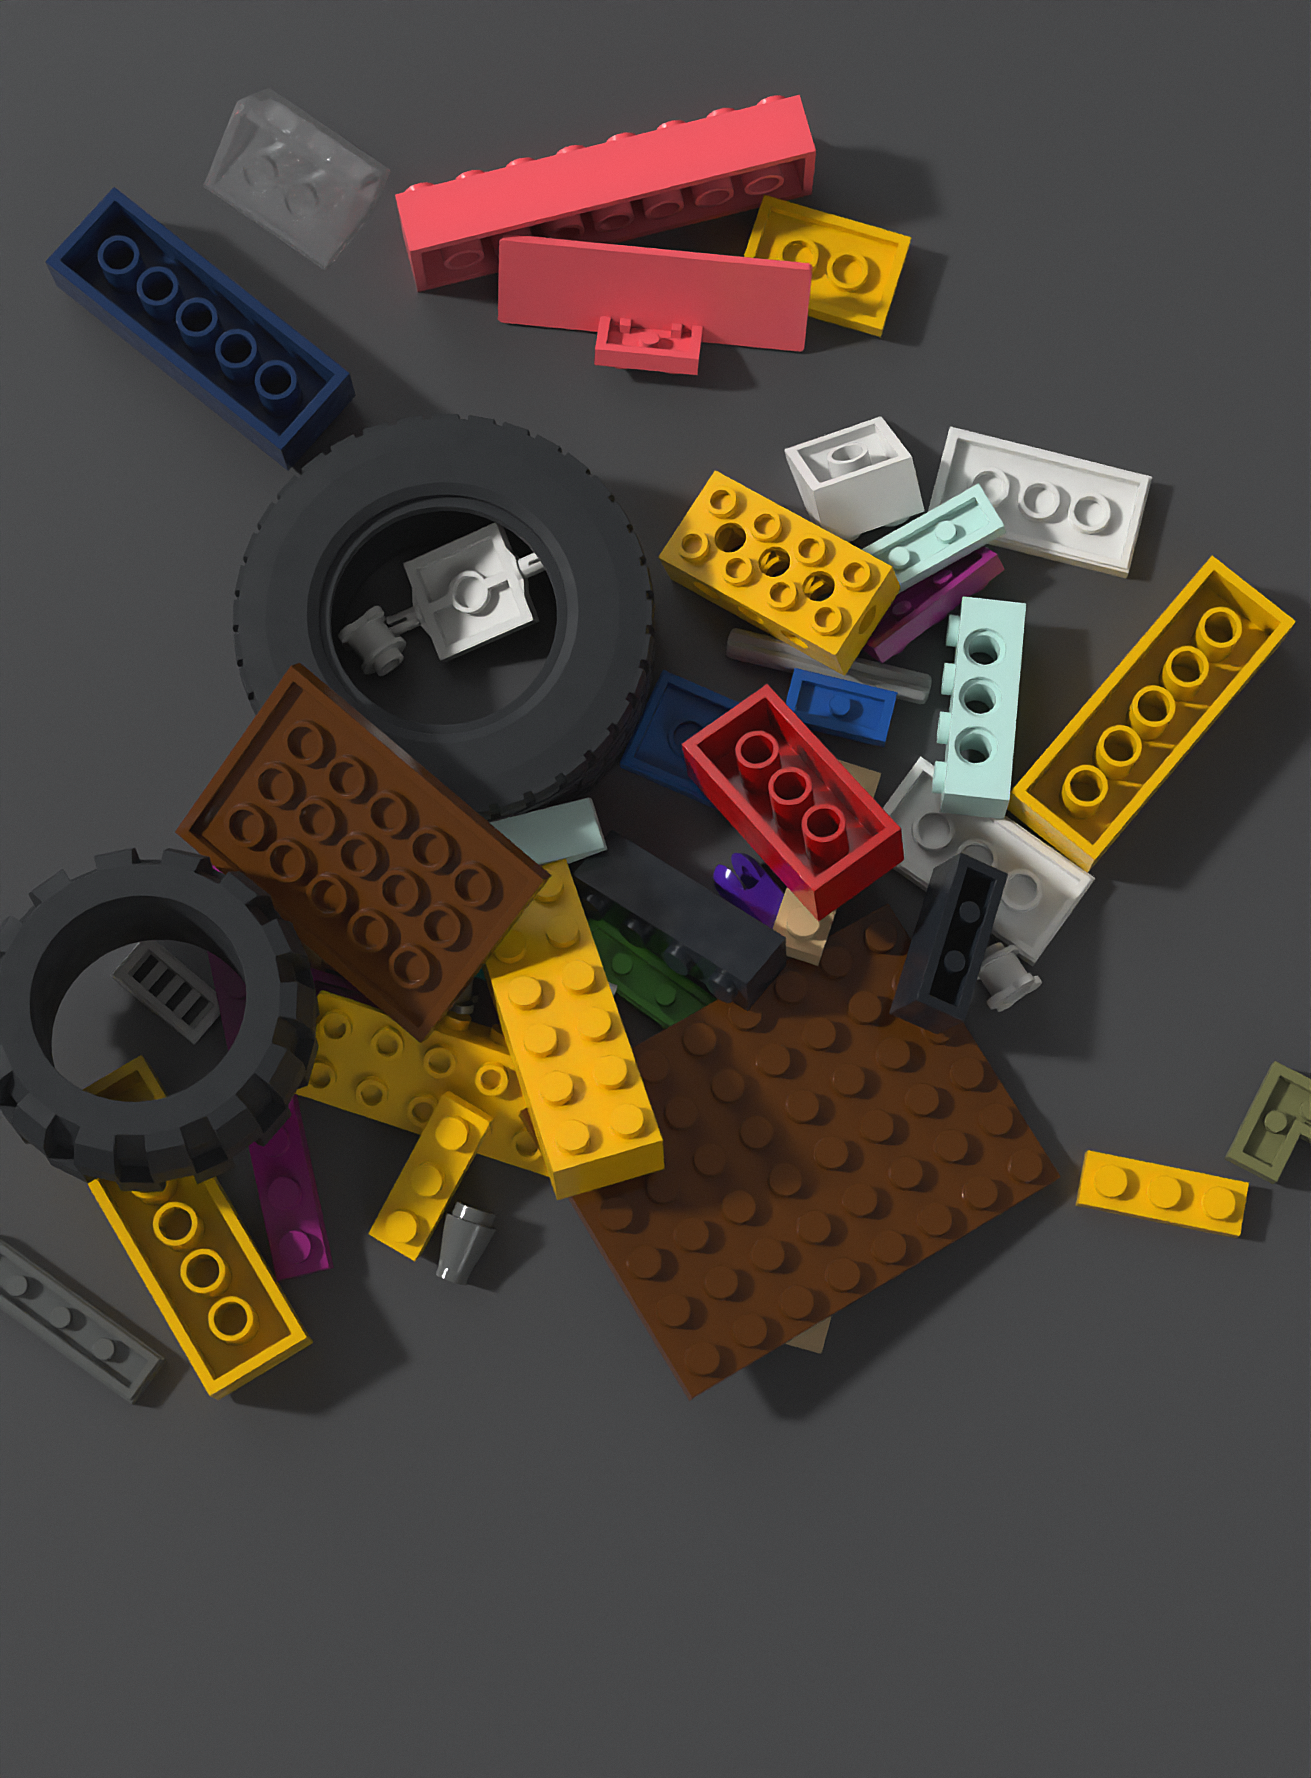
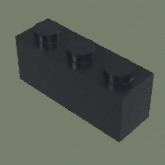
M964 853L957 854L933 869L889 1014L934 1034H939L965 1021L1008 873Z

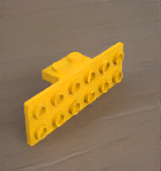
M320 991L318 993L317 1001L320 1015L316 1017V1039L319 1048L308 1086L297 1089L295 1094L421 1135L442 1095L450 1091L495 1118L477 1154L549 1177L544 1158L519 1117L520 1111L527 1108L500 1024H495L490 1028L472 1022V1018L468 1014H457L449 1011L430 1037L420 1043L379 1008L327 991Z

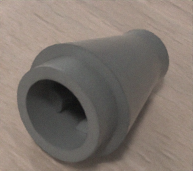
M455 1200L452 1212L446 1211L440 1259L435 1275L447 1281L466 1286L471 1272L497 1231V1228L493 1227L497 1214L476 1205Z

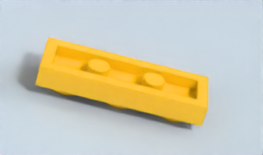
M450 1091L444 1093L368 1234L413 1261L420 1258L495 1118Z
M1087 1150L1084 1156L1076 1206L1238 1238L1241 1233L1249 1183Z

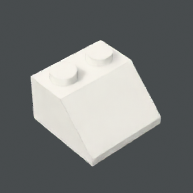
M881 416L784 449L786 459L811 522L847 542L855 540L861 533L881 526L900 525L907 521L910 516L924 512L912 456Z

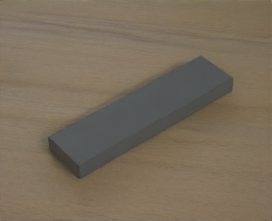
M0 1238V1308L130 1404L134 1405L167 1359Z

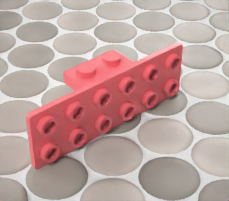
M502 234L499 241L498 320L501 323L598 332L594 365L659 371L669 374L697 375L702 342L803 351L813 267L809 263Z

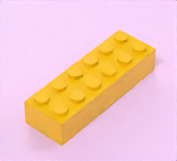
M1212 555L1011 790L1007 810L1071 862L1088 873L1285 640L1296 621Z
M566 858L541 865L552 876L482 967L557 1200L665 1169L663 1140Z
M142 1055L83 1089L102 1098L123 1102L151 1101L168 1097L153 1068ZM193 1175L168 1180L163 1192L121 1191L116 1182L101 1178L87 1183L209 1396L216 1400L222 1399L313 1343L216 1176L199 1184L196 1183Z

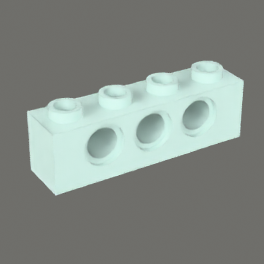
M963 597L959 615L949 614L946 646L955 647L954 664H944L941 694L951 695L949 712H940L937 729V743L946 744L945 762L935 761L932 793L942 794L940 812L996 819H1004L1010 800L1026 603ZM976 652H983L990 655L995 662L987 665L979 664L970 655ZM973 700L981 701L990 708V711L983 714L974 713L967 708L965 703ZM967 749L978 750L985 756L986 760L981 763H971L962 757L961 752Z

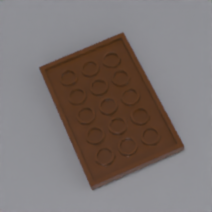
M301 663L289 667L175 831L177 835L198 853L210 857L212 865L226 875L228 872L240 871L267 892L272 898L276 911L283 920L292 922L299 939L420 1043L430 1037L552 876Z

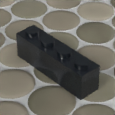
M611 830L604 838L607 850L588 856L572 874L585 915L596 921L603 919L619 929L621 935L632 945L638 948L646 946L657 953L676 973L692 975L706 984L708 990L719 1000L725 1003L733 1001L749 1011L786 966V937Z

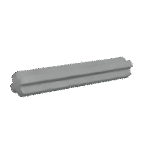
M739 628L731 630L726 645V656L731 659L793 673L794 668L886 689L898 692L896 699L917 704H925L932 684V678L928 674L881 664L859 657L855 659L846 675L843 676L775 637Z

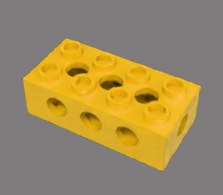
M716 470L658 557L673 581L843 676L846 675L901 589L891 565ZM743 545L739 550L730 552L734 547ZM787 569L782 575L772 577L777 571ZM832 593L826 600L816 601L819 596Z

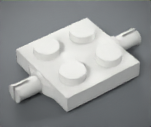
M495 522L403 563L412 586L413 606L386 618L387 624L392 625L389 629L395 637L418 626H422L431 636L440 661L448 662L539 622L540 620L529 594L528 578L545 571V568L535 553L520 559L512 550L504 527Z

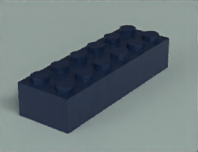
M115 187L110 190L45 261L58 288L287 471L293 467L356 396L348 371Z

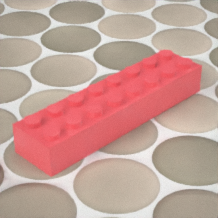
M775 95L761 100L756 106L739 110L721 108L713 111L703 119L687 123L682 120H673L660 125L657 130L638 135L630 132L620 133L609 138L606 143L590 147L572 145L561 149L556 155L537 160L524 157L511 161L504 168L488 172L470 170L460 174L455 180L436 185L430 182L418 183L410 186L403 193L395 194L415 283L418 292L498 273L499 241L502 234L614 244L759 208L764 195L785 201L812 195L816 149L800 95L788 98L782 95Z

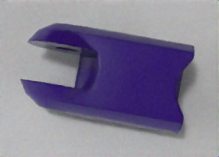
M746 853L732 854L731 862L737 876L728 867L718 864L713 874L716 891L723 899L773 929L785 893L755 858ZM740 880L745 884L746 888H743Z

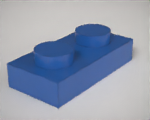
M794 668L786 705L810 730L884 747L898 692Z

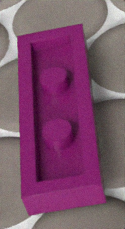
M982 546L897 594L862 650L881 664L890 657L902 652L907 644L932 625L941 622L951 610L961 604L963 597H970L972 594L981 591L990 580L1005 570L998 555L989 548Z

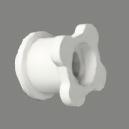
M380 606L372 607L366 611L358 620L344 627L337 636L342 642L346 651L353 650L361 660V670L366 675L375 672L379 676L386 675L398 667L404 659L402 652L406 647V641L402 637H395L388 628L384 611Z
M998 942L986 948L977 980L981 979L992 996L987 1001L991 1010L996 1008L1000 1012L1009 1008L1016 1001L1042 984L1038 975L1033 977L1031 973L1026 972L1017 958L1019 949L1016 945L1004 947L1001 942Z

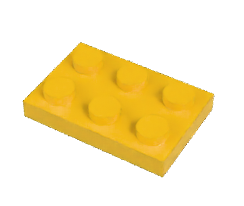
M764 195L744 257L811 264L813 268L808 316L881 337L909 251L911 237Z

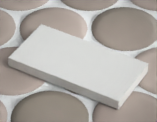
M950 427L928 512L979 483L1006 530L1005 534L987 544L1127 578L1152 477Z
M920 757L883 807L885 812L897 823L902 831L904 860L893 869L925 892H927L933 869L959 853H964L1008 873L990 937L997 942H1001L1004 947L1016 945L1019 949L1017 956L1033 967L1092 885L1095 878L1007 816L1004 819L940 812L942 794L932 793L934 766Z

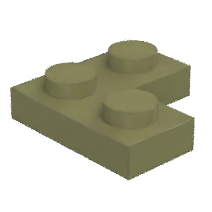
M1277 1061L1271 1064L1224 1158L1271 1184L1278 1181L1298 1138L1311 1144V1079Z

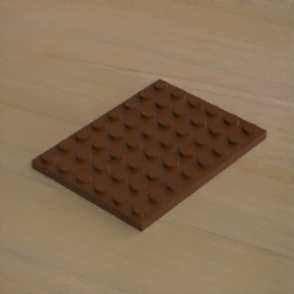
M888 903L829 936L818 966L796 958L788 959L784 969L749 1011L733 1001L725 1003L718 999L631 1048L663 1140L665 1169L568 1197L689 1401L1056 1182L1061 1177L963 1022L939 1034H934L889 1014L912 940ZM525 1108L520 1111L519 1117L541 1152L528 1109Z

